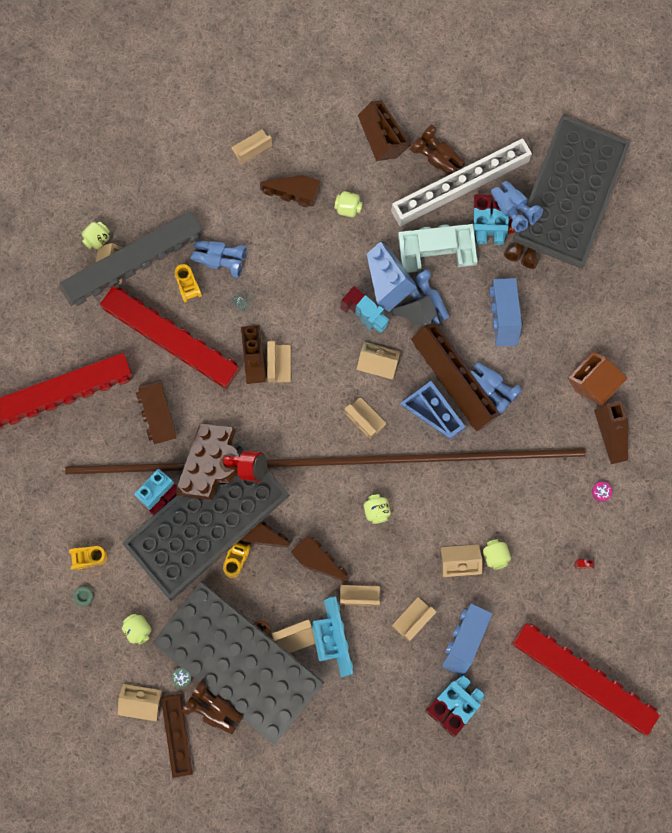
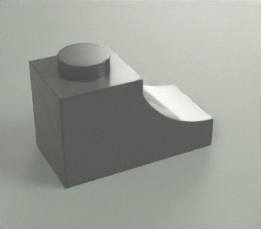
M429 295L400 303L391 310L393 316L404 317L413 326L420 324L422 327L432 323L431 320L438 316Z

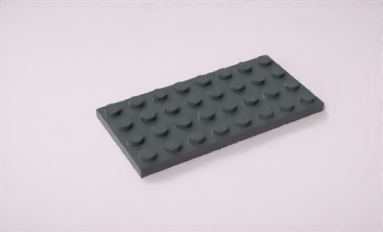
M562 115L527 202L530 208L539 205L543 209V214L535 224L531 225L528 222L527 229L515 232L512 241L583 269L630 142Z
M240 440L233 445L240 455L243 451H249ZM268 470L264 478L259 482L242 480L239 475H236L232 478L233 481L218 483L212 500L177 495L122 544L170 601L174 600L290 496Z
M203 581L198 584L153 642L157 648L181 668L189 672L199 683L201 680L205 682L207 689L217 697L219 695L228 701L230 706L243 716V720L273 745L279 741L325 683Z

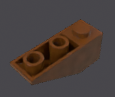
M303 175L261 181L260 190L265 195L273 196L274 194L287 202L293 200L302 207H313L320 189L319 180Z
M260 325L241 327L246 383L266 382Z
M622 401L605 404L594 411L612 465L628 460V419Z
M265 522L259 523L240 540L247 544L285 548L290 546L286 536L281 533L276 535L271 531L272 527Z
M307 536L291 551V554L304 568L343 582L348 581L346 570L342 566L337 567L333 563L335 560L328 551L324 553L320 549L322 545L315 537L311 539Z

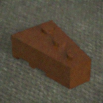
M382 100L371 101L358 114L376 161L396 159L411 146L409 140Z
M162 380L140 385L138 388L139 392H136L138 403H142L144 408L141 411L143 421L148 422L149 429L146 430L149 441L153 440L154 444L177 438L163 390Z

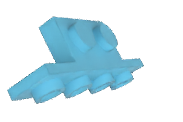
M336 596L324 600L328 619L313 621L311 626L319 661L337 658L340 676L345 677L353 674V663L349 657V645L344 635V623L341 621L339 612L340 605Z

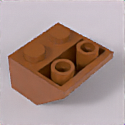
M592 352L568 379L575 392L603 406L627 380V377L606 357Z

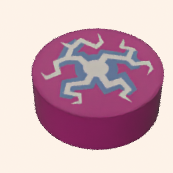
M598 482L592 488V496L597 501L604 502L612 495V488L606 482Z

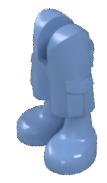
M508 181L501 183L502 190L499 187L491 190L492 196L498 203L501 211L506 217L512 218L511 226L516 232L527 229L528 222L531 225L535 224L543 214V209L539 205L530 208L527 205L528 199ZM516 210H520L524 215H520Z
M195 241L194 249L207 252V254L193 251L190 257L191 260L205 264L209 268L220 269L222 266L230 270L233 278H240L242 261L245 260L247 254L246 245L230 248L221 242ZM225 255H227V256L234 257L235 259H227V258H223V257H225Z
M427 269L418 274L412 281L420 287L425 296H430L437 314L442 321H445L449 318L448 311L438 291L431 290L429 286L431 272ZM417 288L409 294L413 299L423 297ZM437 316L431 320L432 323L439 324Z
M477 362L473 368L482 376L481 378L470 370L487 396L494 402L500 414L509 407L510 402L512 403L523 390L519 385L513 388L503 384L504 378L494 370H490L480 362ZM495 389L499 390L506 397V399L500 397L495 392Z

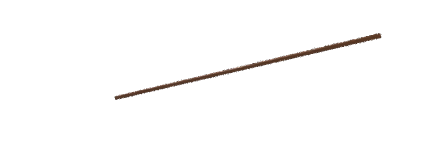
M585 449L267 460V468L585 457ZM185 463L66 467L65 473L67 475L153 472L158 468L161 471H182Z

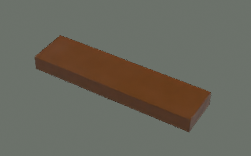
M181 694L161 697L172 778L193 775L185 717L181 713L183 710Z

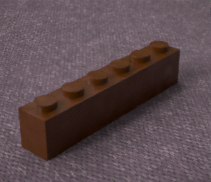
M435 322L424 326L411 338L415 348L422 354L426 363L436 374L437 379L444 385L448 394L454 399L459 410L463 412L476 432L488 426L501 415Z

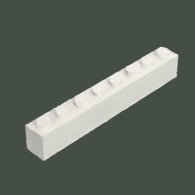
M522 138L392 203L391 212L401 227L528 163L532 153Z

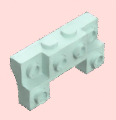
M473 224L459 226L441 225L438 228L422 227L420 230L398 233L401 265L407 273L421 272L420 257L456 253L458 267L477 265Z

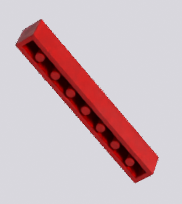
M111 287L100 303L102 310L224 389H228L239 373L238 364L230 358L226 360L217 349H209L206 347V343L199 338L195 340L186 329H178L169 318H161L155 309L151 307L148 309L143 306L144 303L138 298L134 297L132 299L127 296L128 293L124 289Z
M124 353L0 397V429L3 428L2 425L8 423L10 425L17 424L24 417H36L43 410H55L57 405L62 403L65 405L74 403L76 398H88L94 395L93 392L107 391L114 384L119 383V385L128 383L133 378Z
M534 624L523 625L511 645L642 735H649L661 716L656 713L657 709L649 703L645 705L640 702L638 695L631 691L629 693L624 691L623 685L615 680L612 682L608 680L604 672L589 667L590 663L581 657L577 659L572 655L574 653L572 650L565 646L562 648L556 644L557 640L549 635L545 637L539 633L540 629Z

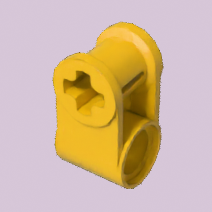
M185 264L177 266L175 277L184 303L191 298L202 297L190 267ZM183 271L189 273L186 278H180L179 274Z
M238 542L227 552L223 564L224 573L227 577L236 578L239 576L244 562L249 555L250 544L244 545ZM236 564L238 566L237 571L234 573L228 572V565Z
M99 546L69 550L72 559L71 570L99 566L108 559L107 551ZM101 551V559L95 561L94 553Z

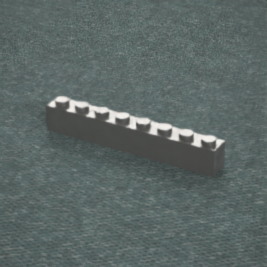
M189 211L61 281L59 288L70 306L75 304L79 306L87 301L86 298L93 295L95 297L101 294L107 286L110 288L114 287L120 282V279L132 277L136 274V270L148 268L152 265V261L156 259L160 261L166 258L172 250L177 252L184 247L185 243L197 241L203 229L193 213Z

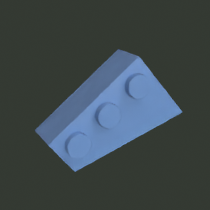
M379 242L367 253L377 304L389 312L414 291L417 286L392 250L382 242Z
M516 278L493 279V285L489 287V298H492L493 301L491 302V314L494 316L492 323L495 332V346H518L522 322Z
M432 381L400 403L402 407L450 440L466 430L465 425Z
M470 604L468 609H463L459 618L462 622L460 626L456 625L452 634L454 640L449 642L445 650L447 655L441 667L460 676L465 675L474 660L492 613L473 604Z

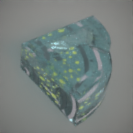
M234 295L230 300L242 312L248 309V303L240 296Z

